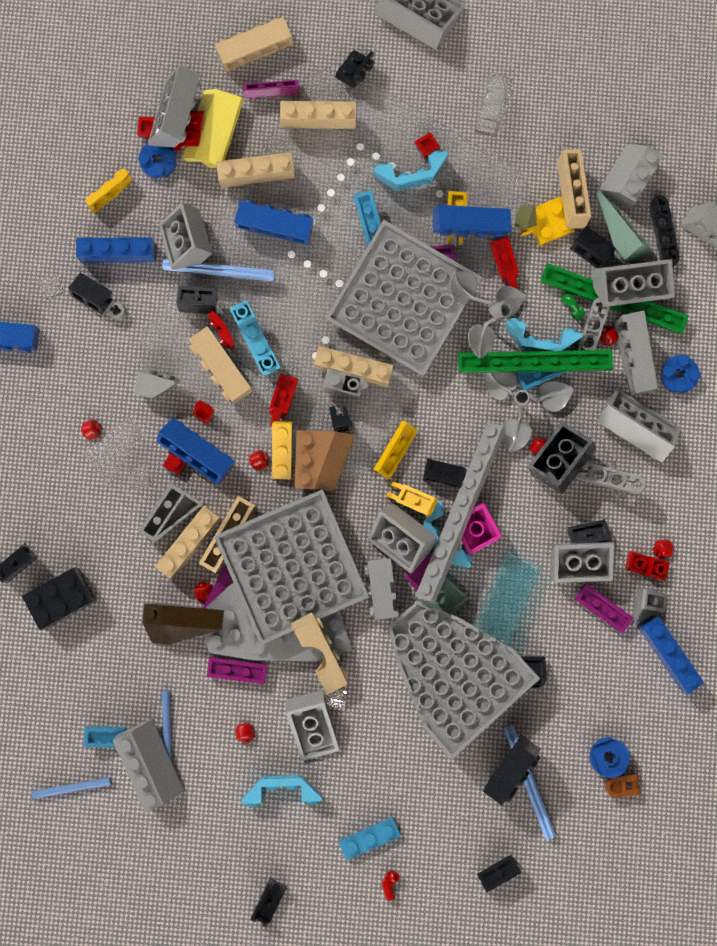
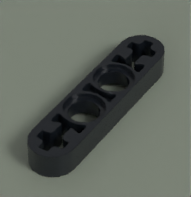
M656 196L650 203V212L660 261L666 260L668 255H670V258H674L672 261V267H674L679 262L680 256L669 202L664 196ZM658 201L659 204H663L661 209H659V206H655ZM665 219L667 227H660L658 220ZM662 237H669L671 240V244L664 245L662 243Z

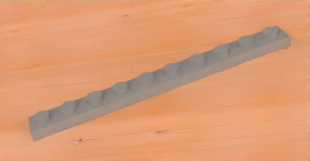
M487 423L415 595L420 600L434 604L436 602L505 434L506 428L503 425Z

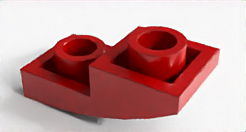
M212 311L208 315L211 321L209 324L216 331L220 329L217 333L220 339L218 342L226 349L230 347L234 350L236 346L228 328L220 317Z
M629 551L624 570L666 581L670 562Z

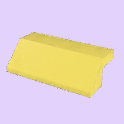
M218 89L204 90L197 110L205 111L199 147H186L182 159L187 162H201L209 168H217L216 162L225 161L244 99Z

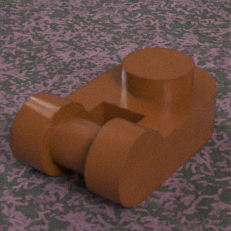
M629 773L615 778H608L605 782L606 792L612 797L641 794V787H638L639 774ZM625 782H630L631 788L626 789Z

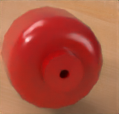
M604 326L599 339L604 346H610L618 341L619 335L613 326Z
M92 419L82 424L81 432L86 439L91 440L100 436L102 426L96 420Z
M542 437L540 440L534 439L530 446V452L536 456L547 440Z
M257 450L250 454L249 462L253 469L259 471L268 467V460L270 458L267 453Z
M657 540L654 543L655 546L652 548V551L656 554L657 558H670L673 555L674 547L670 540Z
M205 581L198 583V586L194 587L197 601L206 602L213 589L212 584H206Z
M242 723L235 728L237 741H242V744H248L250 740L255 738V729L252 724Z

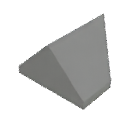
M637 589L632 627L659 613H665L667 594L648 589Z

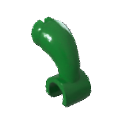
M565 293L564 296H561V301L573 310L570 312L573 318L579 320L585 316V311L582 307L578 306L571 294Z

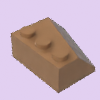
M297 430L295 490L319 491L323 489V491L334 492L355 435L336 431Z

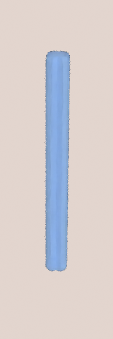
M164 259L162 264L163 269L169 271L274 281L275 278L274 270L201 263L173 270L168 259Z
M509 725L504 728V732L512 749L519 738L515 727ZM528 769L527 771L530 773L524 784L546 840L555 837V832L532 772Z

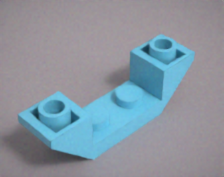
M440 150L432 152L428 156L429 170L420 169L413 174L403 173L395 177L392 163H381L373 167V176L395 191L431 184L446 163L448 153L447 151L442 152Z
M247 300L229 308L263 377L280 369L281 367L265 339Z
M518 318L507 319L504 327L519 349L533 352L565 351L577 343L583 334L578 333L576 329L563 330L560 334L559 344H556L554 340L539 341L537 337L533 336L524 338L526 323Z
M438 500L431 517L425 516L423 523L425 528L437 536L433 545L434 549L439 540L438 535H440L437 526L435 524L432 525L431 522L444 515L442 511L445 509L440 500ZM461 549L455 553L451 564L469 568L471 567L470 562H472V559L467 551L464 552Z
M303 775L262 776L243 797L242 804H247V807H258L259 804H262L263 787H266V790H277L278 787L286 786V789L293 790L301 786V802H306V805H317L319 801H322V794Z

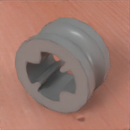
M112 302L107 308L108 315L113 320H121L125 317L126 310L121 303ZM115 307H118L121 313H117L118 315H115L112 312V310H116Z

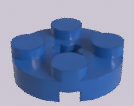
M147 143L141 149L138 157L143 172L154 179H157V177H168L176 168V155L172 147L150 146ZM161 156L162 162L154 163V158Z
M687 355L673 356L662 365L660 380L668 391L686 393L697 385L701 374L697 364ZM676 370L683 371V379L675 376L677 375Z
M605 737L594 743L590 749L589 761L593 770L601 777L615 778L626 771L630 755L627 747L621 741ZM606 752H609L610 755H614L615 758L612 759L613 763H609V761L604 760V758L606 757Z

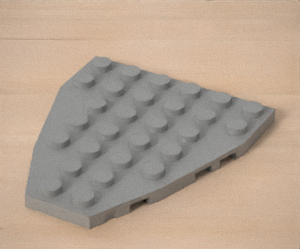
M234 583L228 586L206 607L208 609L224 610L222 630L204 635L209 653L249 660L317 661L323 659V653L315 647H302L294 631L260 645ZM340 610L321 618L320 621L324 627L321 631L323 635L327 633L332 642L329 645L331 651L335 649L337 654L352 650Z
M416 601L388 626L400 673L423 727L451 760L540 679L513 648L482 632L463 619L420 601Z

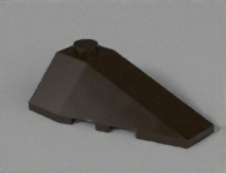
M144 603L142 623L151 643L169 645L222 630L224 610Z

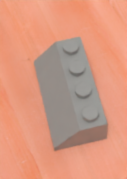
M179 64L166 79L148 145L176 147L180 142L183 143L187 134L185 128L191 120L189 113L196 102L194 96L201 84L198 82L200 78L199 73Z
M672 259L592 269L593 288L603 307L675 298Z
M619 388L614 390L597 419L601 426L610 429L618 437L629 441L634 447L643 450L651 458L657 459L660 462H663L675 447L681 430L679 426Z
M153 719L123 731L114 737V745L145 813L164 805L184 791Z

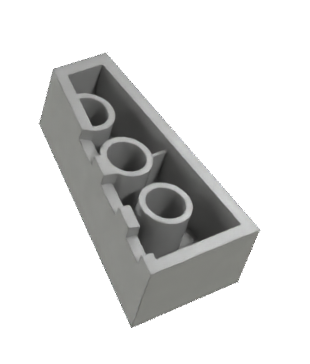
M645 311L622 315L613 325L619 335L617 342L630 395L632 397L654 392L658 389L659 380L657 375H655Z

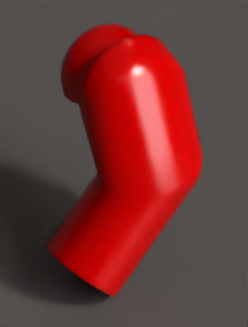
M394 870L387 872L381 882L386 901L396 898L393 886L396 881H399L400 875Z

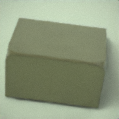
M520 205L514 226L520 228L536 226V207Z

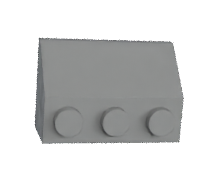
M627 144L599 190L631 210L664 155L649 146Z
M181 202L159 224L171 269L176 270L199 265L212 254L198 208Z
M393 503L379 511L367 540L409 573H413L431 552L437 536Z
M614 543L554 544L550 556V576L554 583L613 581Z

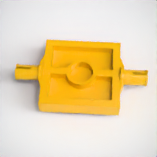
M560 196L535 206L537 225L520 229L519 233H521V237L532 233L539 246L571 234L575 230L574 228H566L563 201Z

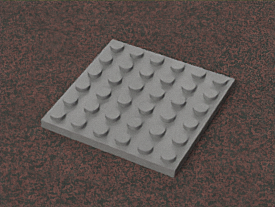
M383 220L325 319L424 377L467 303H457L451 296L449 286L452 274L455 271H467L475 277L477 286L482 277Z
M323 489L214 536L260 645L294 631L291 623L310 613L313 614L315 619L318 617L321 619L369 597Z

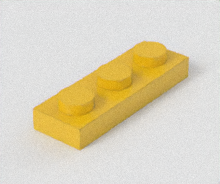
M402 420L374 470L390 480L418 430Z
M273 421L272 479H291L292 422Z

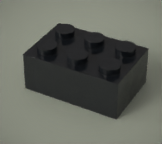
M561 422L528 465V469L531 475L560 494H563L595 452V443L592 439Z
M76 567L69 569L22 596L40 631L51 628L97 602L81 570Z
M521 735L482 791L501 806L505 801L509 803L518 790L517 785L521 787L530 772L527 770L530 769L532 771L539 762L541 756L538 754L541 749Z

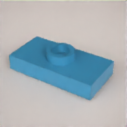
M85 726L83 747H115L113 739L117 734L125 731V727Z

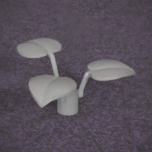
M455 271L451 276L449 287L451 296L457 303L466 304L470 298L471 300L490 305L489 312L493 318L486 321L483 325H473L468 333L469 346L475 355L481 359L490 350L495 337L493 328L487 326L494 321H499V318L512 317L518 311L526 295L514 287L502 286L495 294L497 302L474 297L472 294L476 291L477 287L475 277L467 271Z
M514 373L485 374L486 388L491 397L503 401L510 394L514 396L515 404L519 407L517 421L509 419L502 424L506 428L502 442L509 452H516L522 449L531 438L532 429L530 424L521 422L522 408L527 407L531 399L542 401V405L546 410L557 412L567 405L574 391L571 386L565 383L549 381L539 387V398L529 395L526 390L512 392L517 387V377Z

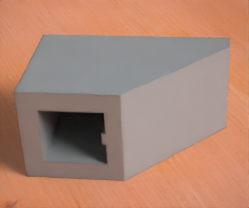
M146 368V370L138 371L134 394L152 399L178 385L180 379L175 378V375L170 373L159 374L156 369Z
M328 368L323 391L341 396L360 397L365 378Z

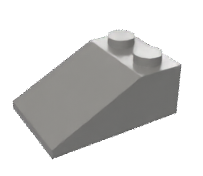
M323 690L285 700L286 715L302 761L340 751Z

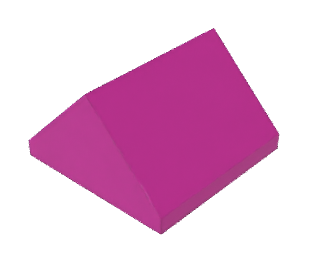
M485 503L473 509L461 538L469 555L503 537Z

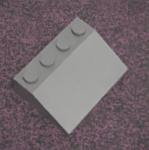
M377 0L374 14L437 50L448 36L466 5L457 0Z

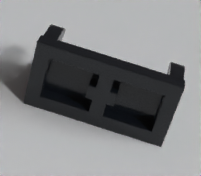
M587 226L570 248L596 268H602L616 250L613 244Z
M81 272L68 287L71 297L102 315L112 301L111 295L113 293L111 290Z
M178 286L176 304L179 312L210 314L214 311L217 314V288Z
M335 406L329 407L333 431L344 432L353 430V423L349 419L348 410L345 406H343V416L342 414L337 416Z
M427 458L422 479L460 488L465 468Z
M26 543L22 544L0 564L1 583H9L38 558Z
M509 855L477 873V876L487 893L521 874V871L512 855Z
M269 878L250 920L253 922L258 920L263 923L264 927L270 924L287 886Z

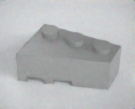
M708 202L691 207L680 226L717 248V205L713 202Z
M170 483L138 532L155 542L202 506L203 503Z
M391 558L367 561L368 565L364 566L365 577H369L370 584L366 585L368 596H372V604H369L370 616L374 615L375 620L399 617Z

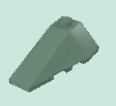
M599 190L597 196L613 245L618 251L616 255L619 259L633 264L652 256L655 252L634 229H631L632 225L623 216H620L621 212Z

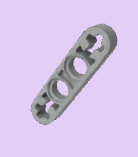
M599 298L595 299L591 305L582 332V338L576 351H580L581 348L583 350H596L610 306H607L600 311L599 315H603V318L592 315L593 312L596 314L598 311L596 303L599 304L601 302ZM592 319H597L600 322V326L596 330L591 329L589 325ZM586 337H591L594 341L593 346L590 348L585 347L583 344V340Z
M587 462L583 466V470L589 472V468H592L590 477L588 478V474L585 472H581L580 475L577 474L575 477L581 481L634 495L642 494L646 489L644 479L638 475ZM596 471L604 473V477L601 480L593 478V474ZM614 476H621L623 482L620 485L613 484L612 479ZM627 478H629V483L635 484L636 481H639L642 487H638L635 490L633 485L627 484L628 487L626 488Z

